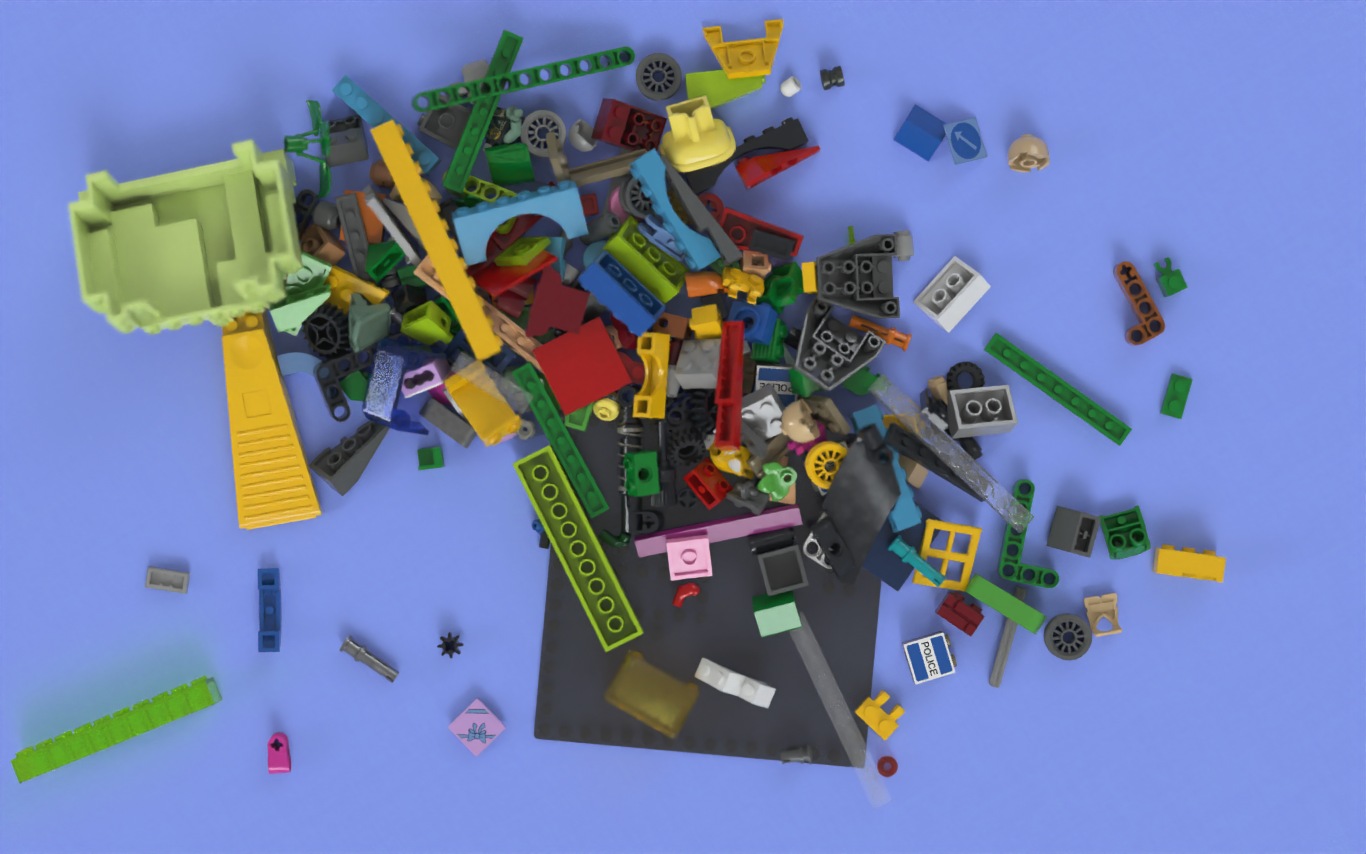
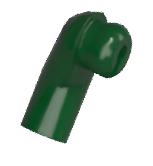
M604 529L600 533L599 538L611 547H622L630 543L631 535L628 532H621L620 535L614 536Z

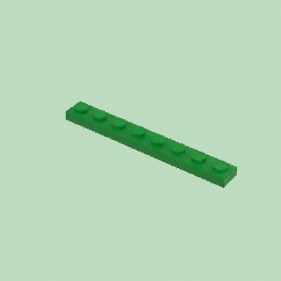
M503 30L484 78L511 72L524 38ZM501 78L499 82V85L502 89H504L505 84L507 82V80ZM482 83L480 92L487 94L488 86ZM501 95L474 102L441 185L442 187L459 194L463 193Z
M998 333L993 335L983 349L1118 446H1121L1131 432L1132 428Z
M528 362L511 371L590 518L592 519L610 509L531 363Z

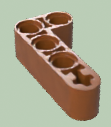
M1127 261L1118 263L1113 269L1114 277L1139 321L1138 324L1126 331L1124 338L1129 345H1141L1160 335L1165 329V322L1134 265ZM1122 268H1127V269H1128V271L1126 272V275H1125V274H1123V275L1120 274V271H1122ZM1133 277L1134 280L1129 281L1125 284V280H1128L1129 278ZM1132 284L1137 285L1139 288L1137 295L1130 293L1129 288ZM1142 302L1147 303L1149 307L1146 314L1142 313L1139 309ZM1152 320L1158 323L1159 327L1156 332L1151 331L1149 327ZM1134 330L1140 333L1138 342L1133 341L1131 338V333Z

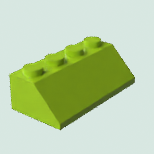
M629 215L620 225L619 231L613 233L607 240L602 250H607L665 305L679 293L685 282L684 274L690 273V270L682 262L674 259L641 234L637 229L639 222Z

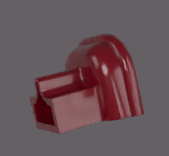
M551 265L546 266L543 269L540 283H538L529 313L530 319L526 336L532 338L534 335H544L550 327L579 334L590 293L563 286L560 274L553 270Z

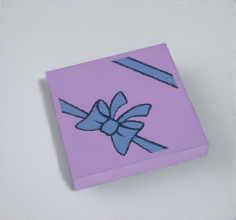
M477 697L448 728L477 757L506 729V726Z

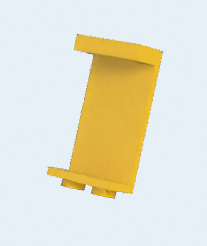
M475 361L444 381L446 390L486 448L490 445L498 444L504 436L514 434L522 426L520 416H516L485 372L481 361Z

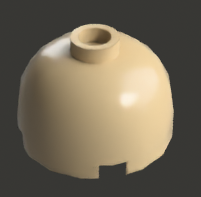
M1031 134L1022 135L1012 142L1008 149V166L1010 165V169L1014 171L1031 172L1030 168L1037 167V170H1041L1050 163L1047 145L1043 140Z
M803 399L795 401L786 407L782 414V424H780V428L785 436L788 435L793 441L801 443L809 442L819 437L816 419L812 420L810 414L813 412Z

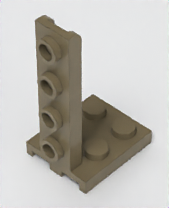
M554 132L546 133L549 158L558 184L562 181L570 180L571 182L575 181L577 187H581L586 184L631 173L629 163L648 152L646 149H641L568 169L567 156L561 152L564 151L561 139H556Z
M799 395L797 397L798 401L803 399L813 412L810 416L824 424L825 431L846 435L851 430L830 398L818 395L800 397ZM782 432L769 438L765 442L768 445V453L763 460L758 456L752 455L746 461L758 478L766 474L763 470L764 464L778 462L789 451L787 442L792 439L788 435L785 436Z

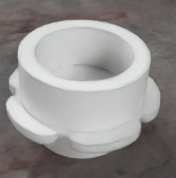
M522 419V426L515 433L519 435L520 439L527 440L529 437L534 436L535 425L531 420L526 421V419Z

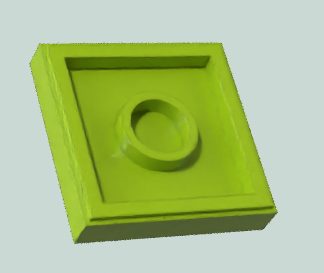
M547 236L520 237L498 255L494 261L497 266L527 265L550 245L551 241Z

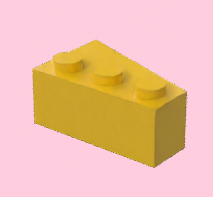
M1162 544V548L1155 547L1152 572L1223 583L1226 558L1216 555V551L1203 550V553H1196L1195 548L1183 547L1181 551L1174 550L1175 546Z

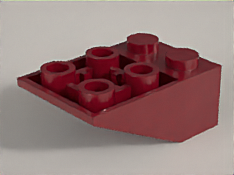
M603 98L591 138L631 151L641 149L650 151L655 148L657 152L667 118L615 99Z

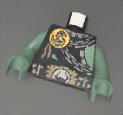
M515 105L508 107L506 110L496 107L484 137L487 140L483 151H485L484 148L497 146L498 143L502 145L512 144L522 134L521 126L525 121V117H522L523 111L521 109L516 110Z

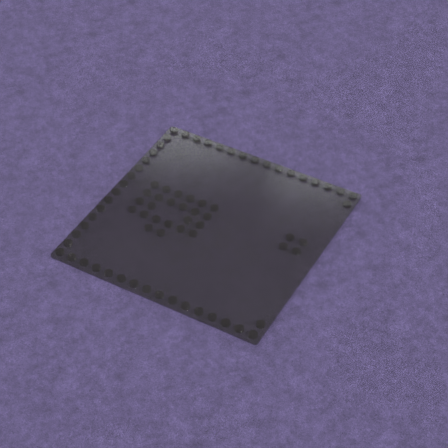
M592 410L586 432L565 426L610 509L591 519L568 476L567 478L644 630V634L605 652L551 543L534 737L543 740L781 761L782 750L799 749V747L807 748V744H810L813 752L812 764L863 768L865 766L868 725L854 711L867 697L871 698L881 580L861 567L854 585L840 583L833 569L823 567L804 554L802 550L803 543L811 532L809 527L817 523L824 512L821 504L825 498V495L822 496L819 491H814L811 479L803 465V461H805L804 455L808 454V451L804 450L802 454L798 455L794 448L784 455L789 457L787 466L794 468L797 473L795 504L799 505L802 525L789 528L794 530L796 540L792 542L799 546L809 586L793 590L802 628L762 638L754 615L752 597L767 594L757 554L752 555L747 536L709 543L713 576L672 581L668 552L639 558L634 541L636 536L752 513L751 509L734 506V502L728 500L727 496L710 510L699 497L697 504L691 509H684L678 503L667 507L652 506L650 504L651 495L642 496V510H657L661 512L665 519L663 527L651 533H630L631 539L627 546L611 547L601 540L599 535L604 529L614 536H618L621 533V495L618 493V486L621 485V479L618 477L621 474V467L618 464L621 462V457L618 455L620 445L617 442L624 435L617 432V425L620 423V419H623V417H620V414L623 413H619L615 420L604 421L598 418ZM638 417L644 424V431L639 433V435L644 436L641 438V446L644 447L641 451H656L657 460H659L657 425L650 426L652 418ZM670 417L673 422H680V418ZM699 427L698 431L705 441L707 432H701V427ZM668 431L667 438L669 436L672 437L671 432ZM825 431L827 441L836 442L843 439L846 446L852 444L857 436L853 433L844 435ZM742 441L741 446L748 448V446ZM707 449L705 450V455H702L703 458L701 460L697 458V462L694 464L692 461L689 466L684 463V466H680V464L675 465L670 460L667 452V460H670V465L676 467L675 476L677 480L675 481L677 496L681 490L690 488L683 479L684 476L707 457L712 462ZM719 470L733 488L737 481L744 484L750 481L754 483V488L757 489V484L761 480L755 474L754 478L750 480L744 476ZM768 500L764 510L793 504ZM642 514V529L643 524L651 522L652 524H655V521L651 520V518L643 520ZM810 542L806 550L809 554H814L817 552L818 546L815 542ZM833 543L830 546L832 550L835 549L836 543ZM824 557V562L830 565L827 558ZM689 582L699 586V594L697 596L685 597L681 608L672 604L679 586ZM702 657L775 688L776 691L769 707L765 708L752 704L739 696L722 692L694 677Z

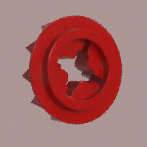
M703 193L697 196L705 207L707 202L710 201V208L717 210V212L713 211L710 214L718 223L724 211L722 200L712 193Z

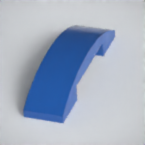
M279 568L258 569L260 623L258 652H280L282 608Z

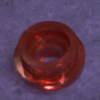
M883 756L878 760L877 770L882 776L891 777L897 772L898 764L893 757ZM887 762L890 763V769L885 770L883 765Z

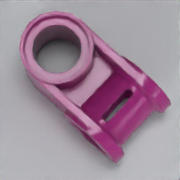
M275 733L267 744L269 774L291 773L288 737L284 733ZM276 739L279 740V743H283L280 748H278L277 744H274Z

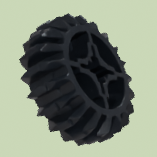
M330 302L322 303L301 323L304 326L301 331L306 334L303 339L308 340V346H312L313 352H318L319 357L325 356L328 359L347 352L351 348L348 338L349 315L344 314V308L338 309L337 304L331 305Z
M716 388L696 389V392L691 394L694 398L690 401L693 408L689 411L694 413L691 419L697 421L695 426L701 427V432H707V435H715L718 405L715 403Z

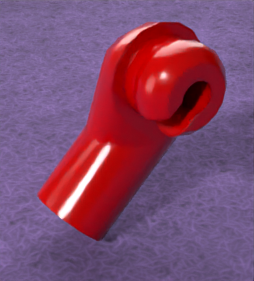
M691 582L679 586L672 604L681 608L685 597L697 596L699 594V586Z

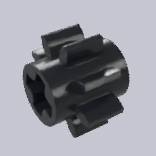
M449 632L448 638L440 637L443 643L437 645V647L443 649L442 656L447 653L451 659L454 652L460 655L461 651L458 648L464 645V643H459L458 641L460 635L453 637L452 633ZM446 641H454L455 644L453 646L455 649H447L448 644Z

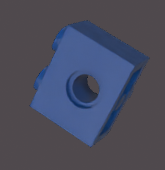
M741 300V302L733 301L727 321L744 322V341L770 345L778 313L772 309L771 305L766 303L754 305L748 303L747 300ZM753 322V325L748 328V325Z

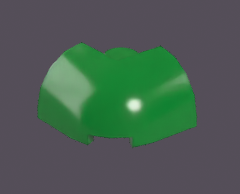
M796 261L772 269L773 273L764 281V293L761 297L757 296L756 305L766 303L771 305L772 309L777 313H783L785 305L795 303L797 295L804 293L802 270Z

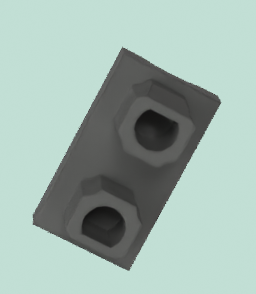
M737 481L734 488L727 493V499L733 501L734 506L739 508L748 507L752 513L760 515L765 509V504L770 499V494L754 488L753 482L747 481L744 484Z

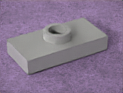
M149 566L145 587L187 594L191 573Z

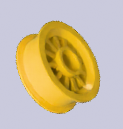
M824 441L816 444L808 452L805 460L807 475L820 488L829 489L834 479L833 475L837 473L839 465L843 461L840 459L842 457L844 459L848 451L841 444L833 441ZM830 460L834 461V467L830 470H825V463Z

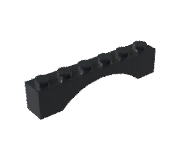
M790 117L782 121V126L774 129L771 126L763 130V135L755 138L752 135L744 139V144L736 146L733 155L724 162L684 172L694 194L698 195L713 188L725 168L744 154L762 149L791 151L808 143L809 140L799 119L793 120Z

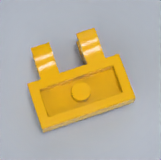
M724 267L722 271V285L728 286V296L737 298V291L740 290L747 293L748 303L756 305L757 296L761 297L764 293L763 278L742 272L737 268Z
M882 690L873 700L867 697L854 712L885 741L899 726L895 721L903 715L905 710L897 704L889 714L885 713L880 706L890 696Z

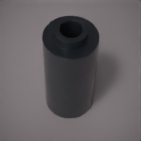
M789 527L747 536L752 555L793 545L792 541L796 540L793 528Z

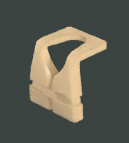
M1116 593L1102 594L1100 597L1097 595L1084 597L1083 601L1087 609L1086 614L1090 630L1095 637L1122 632V628L1118 624V607L1116 606L1118 600ZM1102 617L1107 618L1112 623L1113 629L1109 631L1097 629L1099 620Z

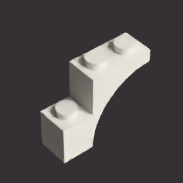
M703 657L694 676L722 692L739 696L752 704L765 708L769 707L776 691L775 688L764 682L732 671Z

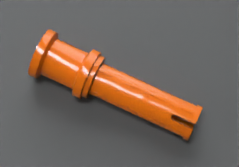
M855 314L852 315L848 325L865 333L871 331L885 340L887 345L893 344L902 348V351H906L912 337L910 333L908 335L897 331L895 327L886 328Z

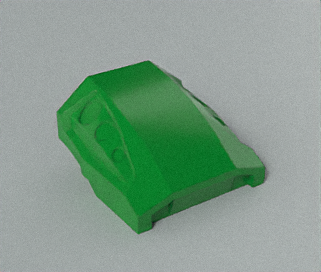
M526 143L501 144L484 148L494 185L502 186L535 181Z
M1139 505L1123 512L1098 516L1101 517L1100 527L1110 559L1120 560L1139 555L1151 548Z

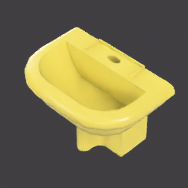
M706 95L665 106L671 130L664 134L659 150L661 156L664 155L677 172H689L726 161L733 155L736 150V141L731 127L726 126L720 119L712 118Z

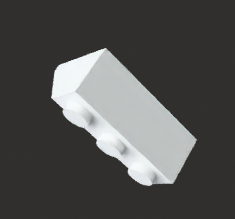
M954 256L913 303L937 325L949 333L991 286L981 274Z

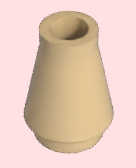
M943 375L929 379L927 381V388L936 399H942L948 406L947 380L944 379Z

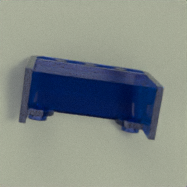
M390 338L381 339L376 345L362 405L364 416L371 421L397 431L428 435L429 431L421 422L411 421L410 415L405 410L397 409L406 369H420L425 362L426 356L446 359L447 355L437 346Z

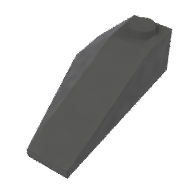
M379 415L359 427L356 434L348 439L346 436L340 439L341 443L332 449L328 447L323 450L309 464V467L343 497L357 483L392 425Z

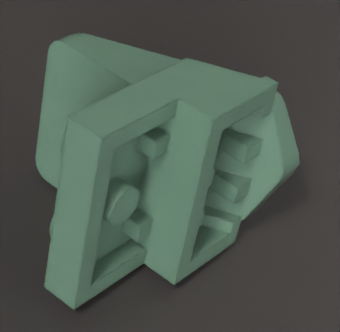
M359 292L351 293L348 336L354 352H358L387 337L390 333L391 325L390 305L383 303L368 306L366 300L362 299Z

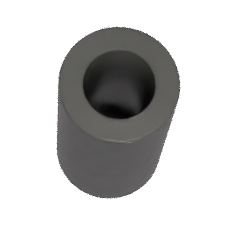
M608 212L587 223L589 234L579 236V239L587 246L619 231L620 220L616 214Z

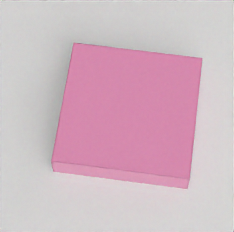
M708 535L666 540L671 581L713 576Z

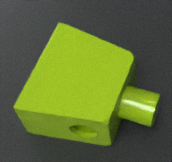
M432 301L403 315L400 331L426 345H431L439 340L448 344L453 339V334L449 331L451 325L450 317Z

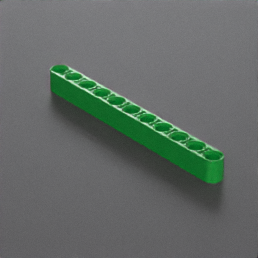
M620 47L429 90L415 95L412 98L411 105L415 111L423 113L617 69L632 64L635 59V53L629 47ZM621 51L627 54L628 59L626 62L620 60ZM601 56L606 57L608 60L606 67L600 64ZM582 60L588 64L587 71H583L580 68ZM561 65H565L568 68L567 76L561 74ZM542 69L548 72L547 80H543L540 77ZM521 74H525L528 77L527 85H523L520 82ZM501 78L506 79L508 82L506 90L502 89L499 85ZM481 83L488 86L487 94L480 92L479 85ZM462 87L468 92L466 99L459 96V89ZM440 92H444L447 95L448 100L446 103L439 101L438 95ZM419 97H424L427 100L425 108H421L418 105Z

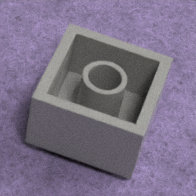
M721 339L683 340L674 373L683 389L716 388Z
M772 384L742 397L741 420L763 441L782 433L780 424H782V414L786 409Z

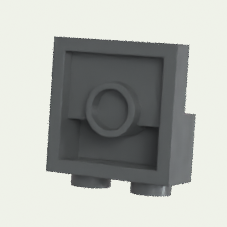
M439 93V101L446 103L448 98ZM458 104L428 111L426 115H421L417 123L420 126L418 130L456 150L471 110Z

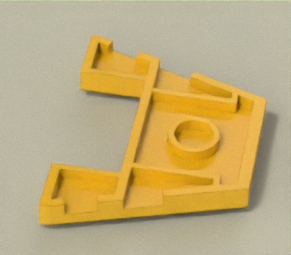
M783 19L764 21L766 38L723 42L721 26L702 28L703 36L728 79L770 75L784 27Z
M334 265L323 284H331V296L323 303L337 304L338 309L344 308V314L348 315L351 293L359 292L361 296H365L373 305L382 304L390 291L385 288L381 289L375 286L374 283L366 282L358 278L357 275Z

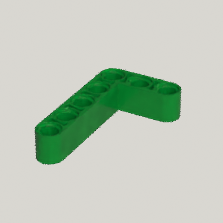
M1019 479L1013 486L997 572L1000 577L1006 580L1053 588L1059 583V575L1056 571L1020 563L1035 486L1030 480ZM1025 482L1029 486V491L1026 494H1021L1019 486ZM1022 503L1025 506V511L1018 515L1015 512V506ZM1018 523L1021 531L1019 534L1013 535L1011 527L1013 524ZM1010 544H1015L1017 547L1014 555H1008L1007 547ZM1010 564L1013 571L1010 575L1005 576L1003 574V567ZM1026 569L1033 571V576L1029 580H1025L1023 577V572ZM1046 573L1053 574V581L1049 584L1044 582V575Z

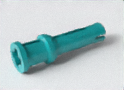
M898 535L887 549L895 552L902 558L901 561L903 563H910L939 587L940 583L942 584L946 579V576L917 554L915 547H910L901 539L902 536Z

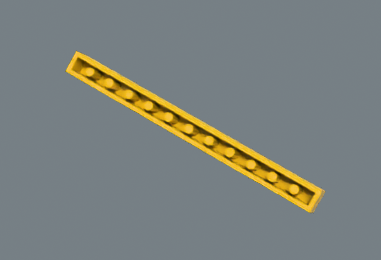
M391 120L371 129L374 140L478 362L502 352L500 348L503 345L499 334L494 335L491 329L494 323L490 315L485 316L482 310L486 306L481 296L476 297L473 291L477 287L472 276L468 278L464 271L467 269L463 257L458 258L455 252L458 250L454 238L449 239L446 233L449 231V227L445 219L440 220L437 214L441 210L436 200L431 201L428 195L432 191L427 180L424 182L421 180L420 174L423 172L418 161L414 163L410 156L414 153L409 142L405 144L402 139L405 133L400 123L396 125L394 120Z

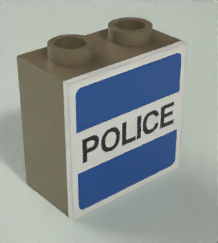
M938 631L902 642L915 685L956 673L954 669L957 666L954 654L950 655L948 649L951 646L948 634L944 635V632Z

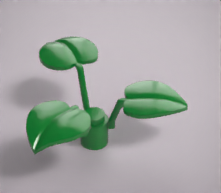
M306 100L313 130L302 134H295V136H285L284 150L286 153H296V156H303L320 162V190L318 198H323L328 195L331 189L330 167L327 166L325 160L303 152L308 149V144L321 143L322 155L324 157L329 156L331 147L330 125L328 121L321 123L320 103L318 101ZM320 127V139L308 140L307 138H304L312 134H314V136H318Z

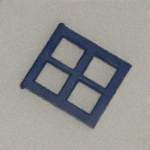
M461 328L444 351L445 358L452 371L460 368L464 369L451 358L459 346L473 357L467 366L477 361L470 343L465 340L466 334L463 328ZM505 343L500 346L505 356L497 366L488 359L481 361L484 367L491 372L489 378L493 383H495L511 360L517 357V354Z

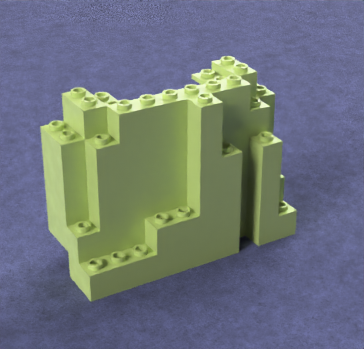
M252 139L233 143V153L238 159L124 183H118L107 171L87 174L88 190L78 192L79 201L68 203L82 301L95 312L106 313L107 322L121 333H131L136 328H142L148 334H157L163 329L177 330L182 328V325H200L202 321L209 320L218 327L226 326L229 324L228 322L234 321V317L244 315V312H262L265 308L271 307L270 303L278 302L281 300L280 298L286 297L284 279H287V274L296 273L298 269H303L293 209V203H296L294 186H297L293 161L284 149L262 153Z

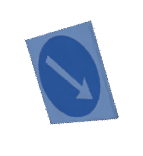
M976 117L943 125L955 165L987 157Z

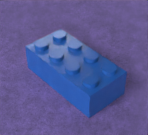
M607 250L578 278L581 285L586 290L591 291L599 303L606 305L612 311L613 316L623 321L627 325L628 330L639 338L667 308Z

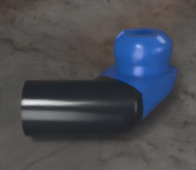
M540 519L534 520L532 522V529L541 536L539 547L549 549L550 539Z

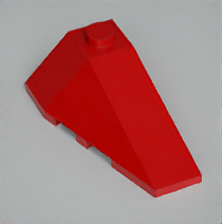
M819 146L756 156L751 159L747 156L737 162L738 166L735 167V170L747 191L820 152L821 149Z

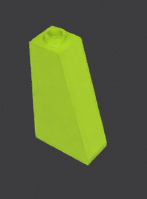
M724 70L685 74L688 100L706 95L711 110L761 90L762 83H766L765 75L728 79Z

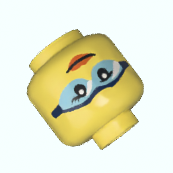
M614 391L595 401L593 411L598 418L604 421H612L617 418L622 408L617 399V393Z

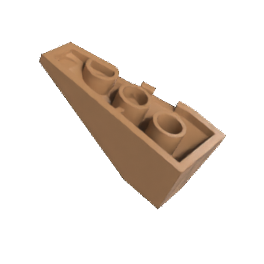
M314 222L304 231L300 238L302 242L300 244L301 251L332 264V266L336 265L346 253L341 242L329 230L315 225Z

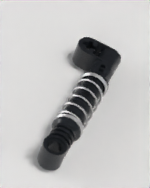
M629 385L620 388L617 393V399L620 407H622L620 412H623V414H620V417H623V419H620V423L617 425V432L624 435L617 442L620 445L618 455L621 457V462L618 464L621 467V474L618 475L621 479V485L618 486V493L621 495V532L651 533L663 527L665 522L663 514L657 510H642V496L628 495L625 488L624 453L644 449L641 446V438L644 436L639 435L640 432L644 431V424L638 417H633L634 397L632 401H629L627 398L629 390L633 395H636L640 392L641 388L636 385ZM640 469V471H639V473H638L639 478H640L641 475H642V470H641V469ZM642 514L643 520L651 518V520L655 521V524H652L651 522L643 524L642 529Z

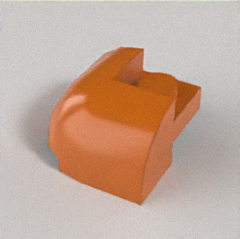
M705 270L684 274L688 298L728 293V286L722 285V275L715 271Z

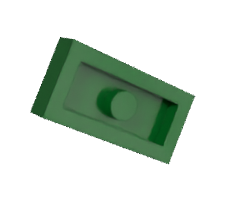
M1171 374L1160 414L1182 419L1193 379Z

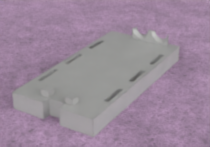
M369 184L363 189L366 196L364 198L366 205L372 208L405 252L404 260L407 261L406 263L412 262L417 267L422 260L416 246Z

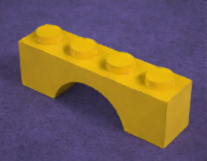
M644 332L640 338L638 337L637 354L644 362L645 381L640 392L634 395L633 417L665 419L669 334Z

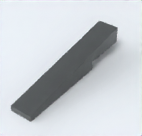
M664 155L660 156L666 166L665 178L697 234L706 231L720 254L725 267L740 260L743 256L740 250Z

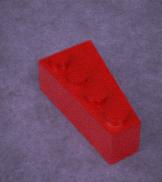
M725 207L719 222L721 228L739 250L752 251L748 248L754 229L794 240L790 256H797L804 235L729 207Z

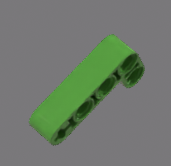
M976 573L965 589V592L1036 635L1047 618L1042 613Z

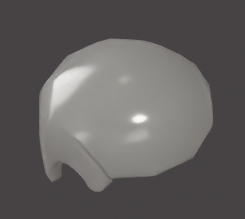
M579 119L570 127L568 135L574 148L582 152H588L597 146L595 143L598 140L591 138L593 129L586 121Z

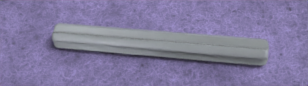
M1016 587L1013 596L1024 602L1027 590ZM1008 617L989 680V685L999 688L1018 625V623Z

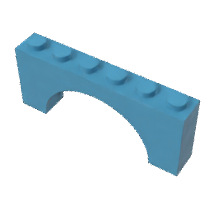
M565 180L553 187L542 186L537 191H523L514 197L504 196L498 198L495 202H481L476 207H461L456 212H453V221L466 266L486 261V245L492 232L502 222L517 215L532 213L550 217L562 226L568 239L589 234L575 181Z

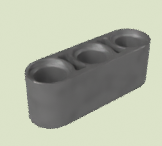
M431 396L419 411L423 418L466 449L477 436V433L469 423Z

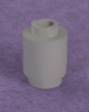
M910 231L893 232V234H896L897 255L893 256V258H898V261L910 260V256H914L913 236H910Z

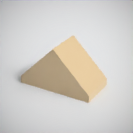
M898 453L899 459L897 460L900 467H903L907 476L905 479L906 483L916 489H920L929 471L917 462Z

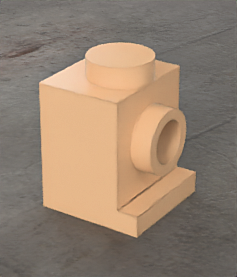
M743 250V256L739 261L740 271L765 279L767 273L771 272V261H768V255Z

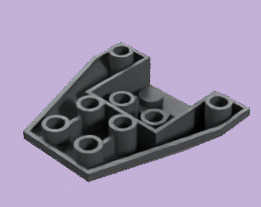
M896 234L873 235L816 257L818 300L878 319L900 318L899 297H893L892 256L897 255Z
M816 295L805 313L794 369L830 392L873 361L886 341L871 331H868L862 337L831 316L830 312L834 306L818 300V295Z

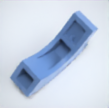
M290 352L277 356L282 376L300 372L313 376L315 365L323 362L322 359L314 355L301 352ZM327 367L319 371L320 378H325L329 374ZM332 387L327 390V396L331 398L336 395V389H332Z

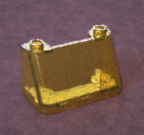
M636 650L633 652L628 651L605 690L603 699L666 736L676 739L701 693L698 691L699 687L690 681L687 684L679 682L646 663L643 659L645 656Z

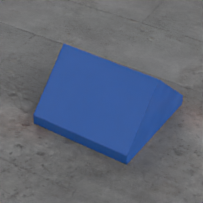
M915 104L893 140L929 162L946 135L943 127L946 123Z

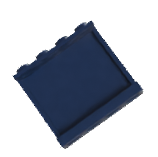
M914 500L915 507L918 506L921 511L922 518L920 520L922 523L894 533L887 517L862 565L863 568L896 591L900 590L914 570V567L908 562L903 563L901 557L887 548L900 535L902 536L901 539L910 547L914 546L916 553L919 554L926 520L942 521ZM934 529L931 544L941 531L940 529Z

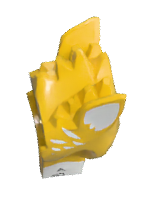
M707 435L704 441L706 449L709 451L713 464L719 470L744 476L750 480L754 478V472L746 462L751 456L747 447L740 446V450H720L714 446L715 435Z

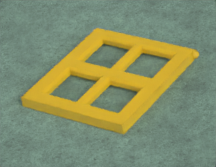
M933 519L926 520L919 555L927 560V556L943 559L940 573L944 576L949 560L964 562L960 582L945 579L942 584L940 583V588L965 592L969 583L980 535L983 531L982 528ZM934 529L950 531L945 550L930 548ZM956 532L971 535L967 554L951 551ZM915 568L912 579L913 583L937 587Z

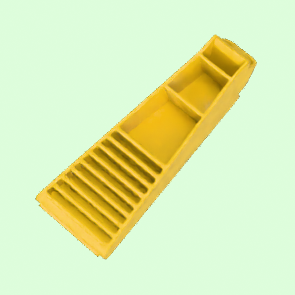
M267 309L257 313L252 311L244 312V315L234 317L233 322H228V325L222 326V345L239 528L249 530L317 518L316 516L322 515V509L284 376L281 374L277 359L278 355L270 331Z

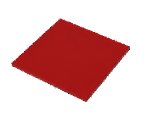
M543 250L527 265L497 266L494 262L471 276L476 285L493 296H497L557 261L558 258Z
M600 316L581 325L579 334L567 332L532 350L565 416L632 383Z

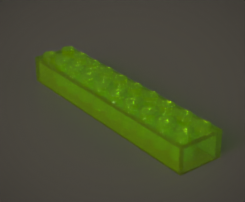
M204 675L191 681L190 686L185 683L171 689V694H168V691L162 692L152 697L151 702L145 699L132 705L133 709L131 710L129 706L118 710L112 714V718L110 714L93 721L94 725H91L89 722L73 729V734L69 730L54 737L55 741L50 738L34 745L36 749L30 746L15 753L16 757L11 759L10 762L19 784L216 704L222 700L214 677L212 676L207 679V676Z

